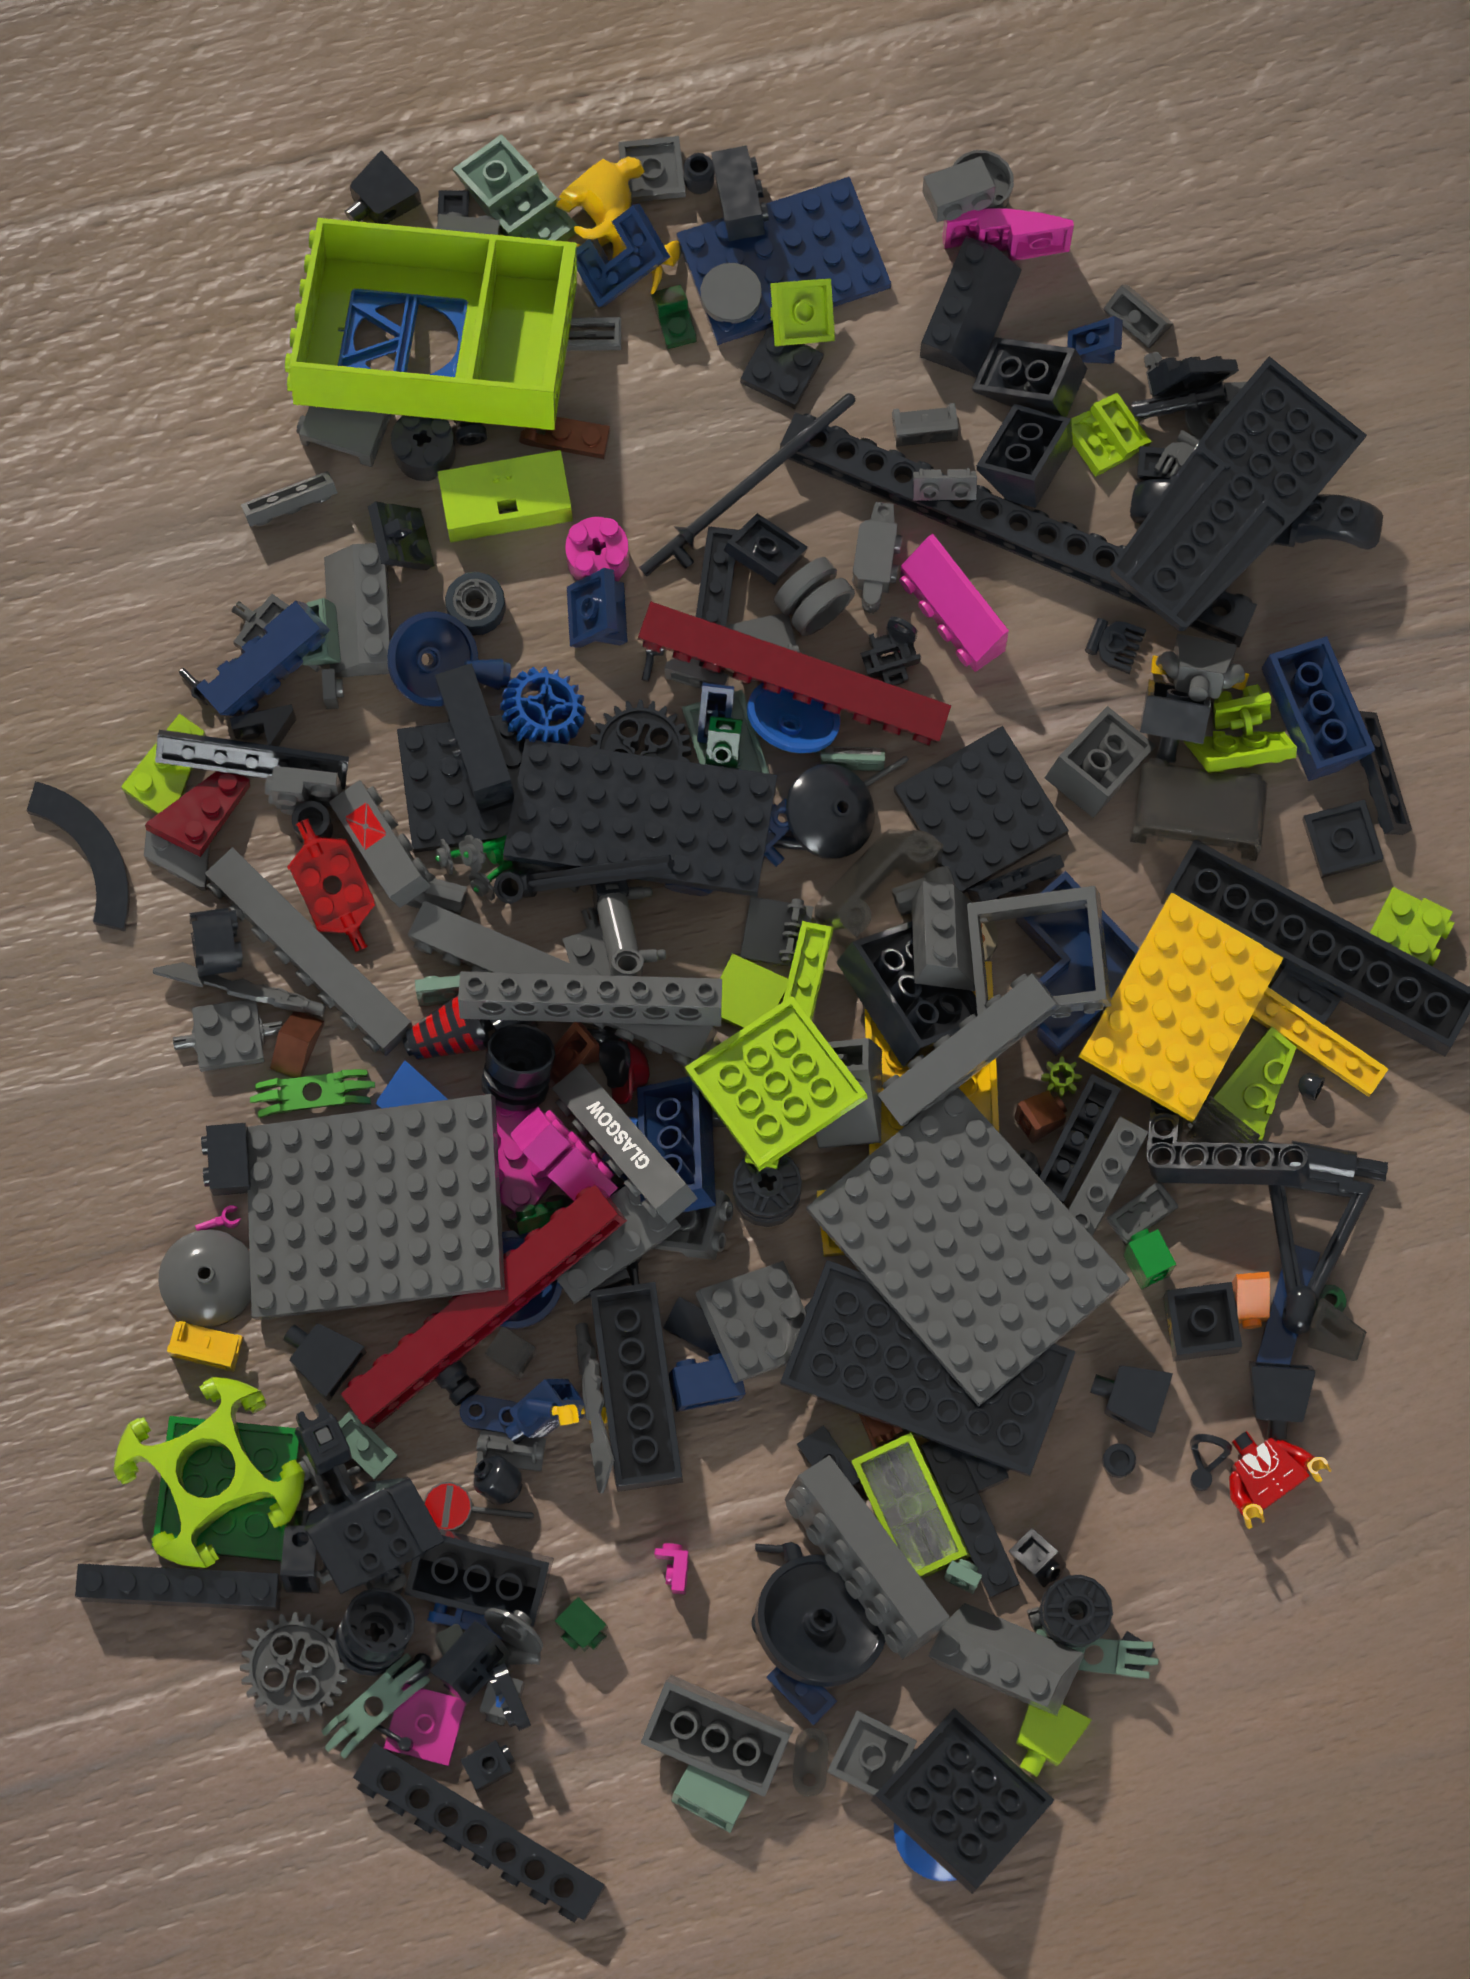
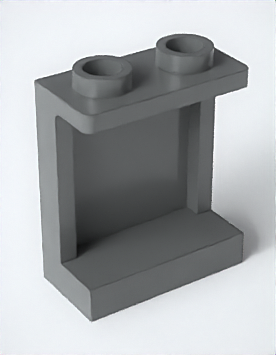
M309 406L306 416L302 415L299 419L297 433L302 445L308 446L312 442L359 457L360 464L372 467L392 414Z

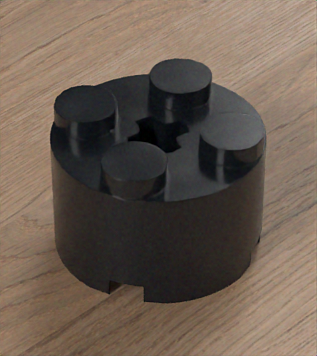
M402 415L392 429L391 445L395 461L401 471L409 478L417 481H430L438 476L437 471L448 470L452 467L456 456V447L453 431L448 420Z
M228 908L189 913L190 924H192L193 928L191 938L195 965L198 968V977L236 972L237 968L242 967L241 942H234L238 929L236 910L229 911Z

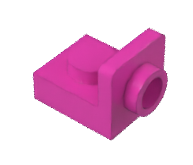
M664 1543L662 1549L655 1548L654 1555L656 1559L674 1560L673 1565L667 1564L666 1585H671L672 1594L686 1595L689 1552L682 1550L683 1545Z

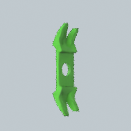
M362 1069L341 1070L336 1073L289 1079L275 1078L256 1083L255 1088L256 1090L281 1087V1090L275 1089L251 1096L250 1103L282 1101V1104L278 1103L259 1110V1118L278 1113H291L296 1110L336 1105L371 1104L370 1097L344 1096V1093L375 1088V1082L360 1080L342 1081V1079L367 1077L368 1070ZM310 1083L318 1084L322 1089L321 1096L315 1101H309L303 1096L305 1086Z

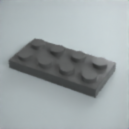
M625 1185L611 1195L610 1198L627 1221L556 1280L575 1305L589 1295L590 1291L596 1290L679 1230L681 1225L674 1218L667 1224L660 1215L653 1218L641 1204L640 1195L636 1198Z

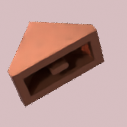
M293 1011L278 1032L270 1069L291 1078L302 1077L325 1021L302 1012Z

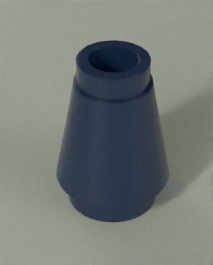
M503 659L465 661L464 665L472 663L479 684L497 690L500 687H508L511 675L510 663L504 662Z

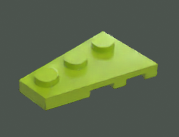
M1270 1027L1210 1099L1212 1104L1257 1142L1264 1137L1265 1128L1274 1110L1277 1095L1281 1085L1284 1083L1297 1048L1273 1027Z

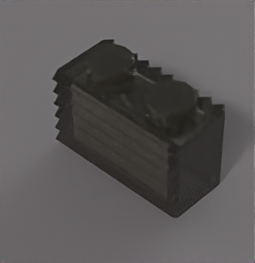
M1210 1095L1204 1101L1193 1122L1187 1121L1183 1128V1131L1187 1133L1185 1138L1189 1142L1257 1143L1260 1138L1257 1132ZM1226 1161V1162L1223 1163L1222 1165H1223V1166H1231V1165H1233L1235 1162H1234V1161Z

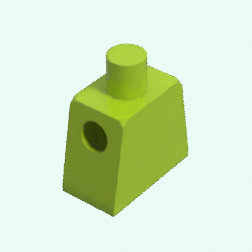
M1028 1704L1016 1741L1018 1746L1028 1750L1019 1768L1038 1777L1045 1761L1058 1766L1092 1720L1063 1704L1057 1716Z

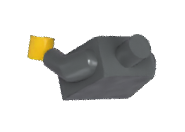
M1177 634L1173 652L1166 651L1159 656H1152L1151 673L1168 675L1170 678H1173L1174 688L1179 692L1189 693L1190 699L1196 702L1204 701L1207 697L1219 698L1223 689L1232 687L1243 690L1249 677V673H1245L1241 665L1233 664L1237 648L1235 644Z

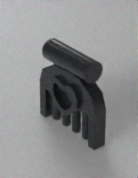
M1097 618L1085 652L1091 655H1096L1099 652L1100 660L1107 666L1130 674L1132 667L1123 663L1133 665L1134 661L1118 654L1123 653L1136 657L1137 654L1126 648L1128 646L1138 650L1140 646L1127 641L1126 637L1142 642L1143 638L1135 634L1144 637L1146 629L1121 621H1115L1108 626L1107 620Z

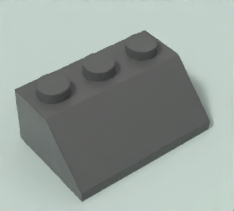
M922 881L912 898L915 984L975 991L967 904L972 902L953 884Z

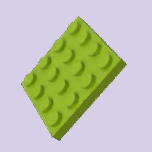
M793 996L685 1067L686 1073L759 1171L868 1099L867 1093Z

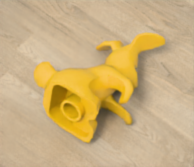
M633 157L623 158L617 163H611L605 159L600 160L563 190L559 196L561 199L555 206L567 213L575 207L582 206L596 223V227L585 229L581 226H574V232L584 239H598L602 247L611 242L613 244V258L627 247L612 221L631 207V191L628 181L639 178L645 172L641 161ZM678 240L664 245L670 258L662 264L674 267L677 263L681 251ZM662 265L651 271L653 280L651 294L655 293L662 279Z

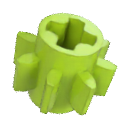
M1063 1056L1060 1057L1059 1063L1055 1065L1048 1061L1046 1067L1050 1074L1044 1073L1041 1075V1080L1048 1081L1049 1084L1046 1091L1049 1090L1050 1093L1052 1091L1057 1092L1060 1099L1063 1098L1064 1092L1068 1090L1075 1094L1077 1088L1073 1082H1079L1082 1079V1075L1075 1074L1074 1072L1077 1063H1065ZM1058 1072L1064 1073L1065 1083H1059V1078H1057Z

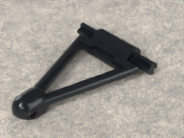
M1262 1140L1258 1141V1143L1279 1144ZM1292 1141L1291 1144L1300 1145L1307 1151L1311 1172L1309 1178L1300 1185H1268L1286 1289L1282 1320L1285 1327L1292 1333L1304 1334L1309 1332L1315 1323L1318 1300L1375 1186L1371 1183L1355 1181L1353 1177L1385 1182L1388 1162L1359 1158L1355 1151ZM1292 1162V1163H1290L1288 1166H1289V1167H1297V1166H1299L1301 1163H1299V1162ZM1285 1187L1350 1198L1307 1286L1301 1285Z

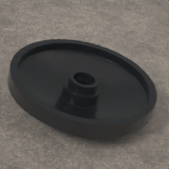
M807 1555L785 1563L767 1580L760 1592L755 1609L757 1635L769 1659L791 1678L819 1687L843 1685L859 1678L872 1667L886 1643L885 1635L878 1626H874L868 1620L865 1608L860 1601L854 1599L848 1593L843 1578L827 1564L826 1555Z

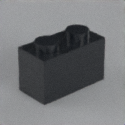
M246 1123L206 1126L207 1136H201L203 1155H208V1167L203 1168L204 1186L210 1187L213 1196L248 1193V1190H251V1185L249 1182V1151H247L246 1134L248 1133Z

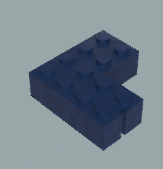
M1065 871L1041 893L1081 887ZM1087 908L1016 919V923L1055 963L1040 978L1052 996L1096 991ZM1102 910L1110 995L1112 998L1139 948ZM1103 1007V1010L1095 1011L1093 1014L1084 1013V1010L1073 1011L1070 1016L1064 1018H1053L1050 1015L1036 1026L1038 1028L1036 1036L1057 1056L1102 1016L1106 1007Z

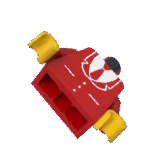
M1245 1431L1231 1442L1242 1458L1231 1467L1232 1472L1229 1476L1230 1499L1240 1514L1243 1515L1246 1527L1251 1529L1253 1527L1250 1519L1258 1517L1264 1523L1263 1510L1303 1483L1310 1476L1308 1472L1311 1473L1316 1482H1321L1322 1478L1317 1472L1320 1469H1327L1329 1472L1332 1470L1325 1458L1315 1457L1303 1448L1284 1440L1275 1441L1270 1438L1258 1446L1250 1434Z

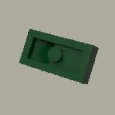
M681 285L657 290L654 294H651L667 350L697 342L688 310V299Z

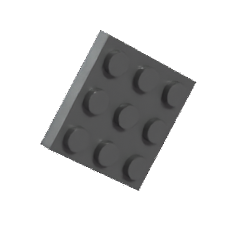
M784 1261L705 1287L695 1293L734 1383L787 1365L805 1319L806 1311Z

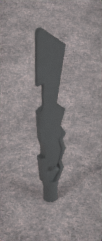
M184 962L153 968V974L199 987H203L204 984L226 990L228 995L269 1003L278 1008L311 1013L322 1017L326 1009V1004L311 1001L300 994L289 993L282 988L270 987L267 984L255 985L245 979L231 981L215 974L198 977V968Z
M579 1323L575 1326L585 1416L587 1420L591 1421L594 1439L590 1447L598 1493H604L614 1458L601 1416L605 1400L600 1392L602 1378L599 1376L596 1348L591 1341L588 1324Z

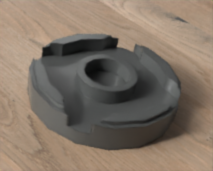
M723 263L712 268L704 276L700 287L701 303L706 313L722 323L723 321L731 322V324L741 323L751 318L758 310L762 298L761 283L757 275L747 266L738 263Z

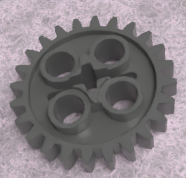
M297 1612L293 1613L291 1622H287L284 1615L280 1614V1624L275 1625L268 1619V1631L265 1632L258 1627L255 1629L259 1638L258 1641L248 1638L247 1644L253 1650L242 1651V1657L248 1660L249 1663L240 1665V1671L249 1673V1675L241 1679L242 1685H252L246 1692V1696L248 1698L258 1696L254 1704L256 1709L264 1704L267 1705L265 1713L267 1717L276 1710L278 1711L279 1722H282L286 1714L291 1715L292 1723H296L298 1714H303L308 1722L310 1721V1711L314 1710L319 1716H322L321 1705L324 1703L332 1708L334 1703L330 1696H342V1691L337 1687V1684H347V1678L340 1675V1672L348 1671L349 1668L340 1662L341 1659L335 1647V1640L331 1639L334 1634L333 1627L324 1632L322 1630V1619L315 1625H312L311 1614H307L303 1622L299 1621ZM300 1639H303L305 1644L300 1656V1668L303 1671L297 1670L291 1694L287 1697L284 1695L290 1673L289 1667L286 1665L293 1664L298 1642ZM279 1640H287L292 1644L293 1648L288 1654L279 1655L273 1649L275 1643ZM318 1648L322 1650L325 1654L324 1659L317 1664L309 1662L306 1659V1654L310 1649ZM271 1672H277L282 1675L283 1682L278 1687H269L264 1682L266 1675ZM305 1680L311 1681L316 1686V1690L312 1695L303 1696L297 1691L298 1684Z

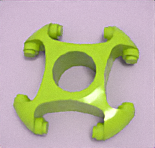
M211 1377L199 1386L206 1400L212 1399L215 1402L221 1399V1404L217 1411L187 1434L153 1446H145L142 1442L150 1438L148 1433L152 1430L145 1417L137 1418L129 1422L125 1428L114 1460L113 1472L122 1485L130 1483L137 1478L136 1473L139 1472V1468L136 1464L139 1462H148L160 1473L170 1487L177 1505L181 1521V1532L175 1538L173 1533L167 1534L166 1531H163L151 1538L152 1546L157 1555L174 1563L195 1568H207L219 1559L212 1544L207 1546L204 1542L196 1546L199 1535L221 1516L249 1502L262 1498H274L277 1503L269 1506L271 1512L267 1513L274 1528L281 1527L291 1521L297 1510L304 1487L305 1471L296 1459L287 1462L281 1467L283 1471L279 1475L282 1480L278 1482L266 1479L256 1469L248 1458L240 1438L236 1413L241 1406H243L245 1412L257 1413L267 1406L265 1403L266 1399L262 1391L249 1384L220 1377ZM207 1446H219L232 1452L236 1464L235 1476L229 1487L220 1495L200 1498L189 1494L185 1490L182 1479L183 1468L193 1453Z

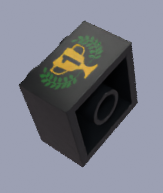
M1232 1282L1166 1290L1163 1302L1173 1362L1234 1354L1240 1351L1242 1341Z

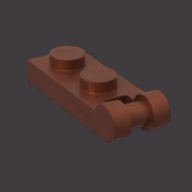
M556 417L555 430L546 429L545 435L536 433L537 428L525 427L520 432L519 442L528 446L555 451L561 450V452L604 459L610 435V426Z

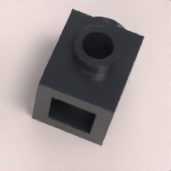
M496 1740L460 1760L477 1792L512 1774L513 1770L510 1765L515 1763L507 1745L505 1744L500 1747Z

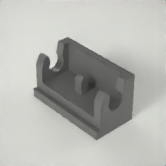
M948 403L949 406L947 408L900 412L899 409H893L892 421L896 447L956 441L958 439L959 427L955 403Z

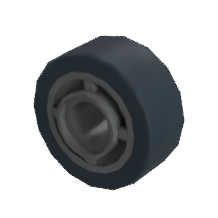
M469 572L457 577L448 587L445 596L447 614L460 620L472 635H483L494 630L502 622L506 611L504 591L499 582L490 575L481 572ZM473 599L483 601V604L478 608L468 606V603Z

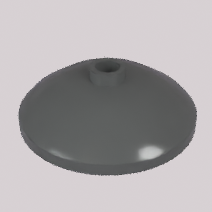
M218 1230L195 1231L177 1240L165 1254L159 1269V1289L166 1306L182 1321L201 1327L223 1325L238 1317L251 1302L250 1252L246 1246L234 1236ZM203 1269H209L211 1274L209 1278L201 1279L199 1277L200 1272Z

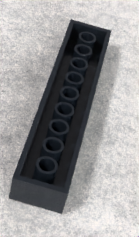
M1194 839L1164 892L1162 904H1165L1171 893L1179 896L1283 957L1279 965L1280 968L1284 969L1286 966L1340 998L1341 1001L1444 1057L1451 1049L1470 1014L1469 986Z

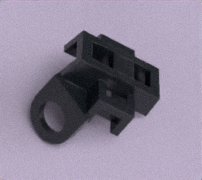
M893 616L890 617L886 626L887 635L875 638L874 634H870L869 644L872 650L860 654L868 677L881 676L883 682L895 686L908 682L909 678L905 668L919 664L921 655L916 654L914 643L917 639V629L908 621ZM890 652L893 653V654L886 655V656H883V657L880 656V655H883V654H886V653H890ZM899 674H900L899 677L889 679V677L896 676V675H899Z

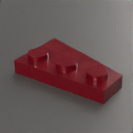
M215 771L145 823L146 831L201 857L250 788V779L239 774Z

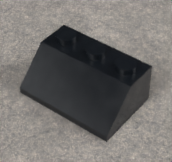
M1014 404L977 463V471L1006 500L1036 508L1073 446L1072 419Z

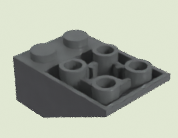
M869 1038L828 1042L867 1093L868 1099L817 1132L818 1147L830 1148L881 1143L882 1100L877 1094L882 1091V1049Z

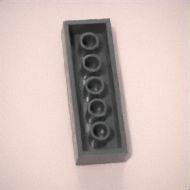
M829 1455L799 1474L784 1499L789 1513L794 1518L800 1520L806 1528L809 1540L814 1545H818L826 1555L825 1559L829 1567L834 1572H838L843 1578L848 1593L854 1599L860 1601L865 1608L868 1620L874 1626H878L885 1635L888 1647L894 1653H898L903 1660L932 1641L950 1616Z

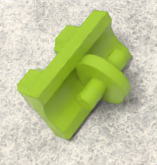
M1258 684L1247 686L1243 689V698L1233 699L1231 692L1222 691L1219 698H1214L1213 724L1215 730L1242 728L1245 736L1252 735L1253 725L1262 724L1264 720L1271 719L1270 704L1272 699L1270 693H1263Z

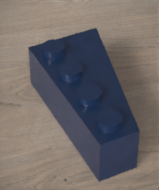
M294 601L264 627L263 631L266 634L263 637L256 636L241 647L242 655L239 658H234L229 662L226 660L217 668L219 675L210 683L204 679L196 686L220 715L240 716L255 712L259 707L258 701L263 696L275 692L281 685L280 680L287 673L296 671L303 663L302 658L309 651H315L325 642L324 636L330 629L306 603Z

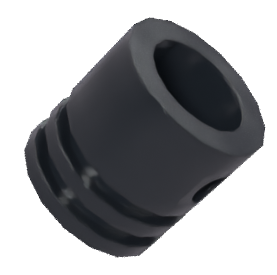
M306 801L294 809L292 825L298 840L302 844L304 840L296 824L305 819H309L315 835H318L319 838L332 837L333 824L327 808L321 803Z

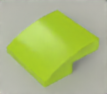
M1118 392L1094 403L1090 410L1071 418L1073 445L1095 477L1137 454L1140 446L1147 447L1152 442L1138 421H1135L1133 414Z

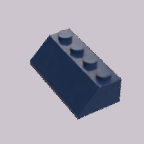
M1327 636L1268 656L1261 669L1289 736L1297 746V755L1308 781L1336 773L1375 751Z
M689 1076L638 1087V1129L698 1198L683 1212L716 1206L711 1105ZM640 1194V1201L643 1202L646 1199Z

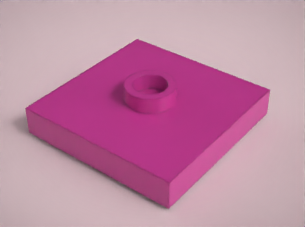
M405 1684L402 1690L405 1691L412 1685ZM421 1688L394 1711L389 1730L398 1736L412 1739L414 1743L413 1748L410 1751L401 1750L397 1742L387 1737L384 1749L450 1766L466 1703L460 1698Z

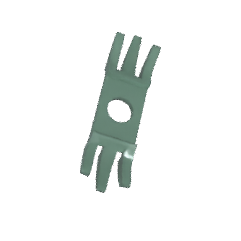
M1037 1629V1634L1049 1638L1044 1630ZM1099 1638L1085 1647L1072 1648L1084 1654L1089 1646L1097 1645L1102 1648L1104 1653L1102 1661L1096 1665L1087 1663L1085 1657H1083L1078 1668L1079 1671L1149 1679L1150 1672L1125 1669V1664L1146 1666L1158 1665L1159 1663L1157 1658L1126 1653L1127 1649H1153V1642Z
M406 1653L395 1662L371 1687L324 1727L321 1732L326 1736L344 1720L347 1723L331 1738L325 1749L328 1752L331 1751L350 1734L355 1732L356 1736L349 1741L340 1753L345 1759L369 1733L402 1703L406 1702L413 1694L431 1681L428 1676H425L405 1691L402 1690V1687L425 1664L420 1660L393 1679L392 1676L412 1657ZM372 1696L380 1698L383 1702V1711L378 1716H371L365 1710V1703Z

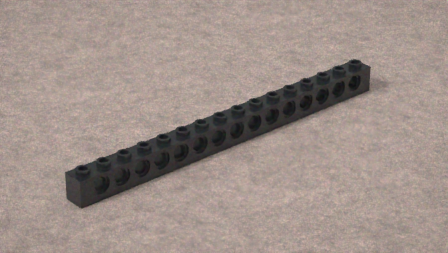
M795 412L780 443V449L817 418L810 414L801 415ZM827 426L789 458V460L1153 611L1110 575L1111 567L1126 546L1119 545L1118 547L1108 543L1099 534L1091 533L1089 535L1079 531L1077 526L1070 522L1062 521L1060 523L1055 521L1041 510L1033 509L1031 511L1022 507L1019 503L993 495L989 489L977 485L976 500H965L968 503L965 507L955 506L953 504L954 500L913 501V472H919V469L935 470L934 467L926 462L918 461L916 463L911 461L897 450L890 449L887 451L880 448L874 441L862 437L859 439L851 436L844 428L839 426ZM814 439H820L825 444L821 447H814L810 442ZM842 451H849L854 456L850 459H842L838 454ZM870 463H877L882 468L878 471H871L866 466ZM899 475H906L911 480L907 483H900L895 478ZM989 510L993 511L997 516L993 519H986L981 513ZM1018 522L1023 524L1025 529L1015 531L1010 525ZM1047 534L1052 536L1054 541L1044 543L1039 537ZM1076 546L1082 549L1083 553L1081 555H1072L1069 553L1068 548ZM1105 558L1112 565L1110 567H1101L1096 561ZM1224 591L1189 627L1240 647L1254 616L1257 604L1252 603V600L1243 594L1233 595ZM1223 607L1227 610L1228 614L1219 616L1214 613L1213 608Z

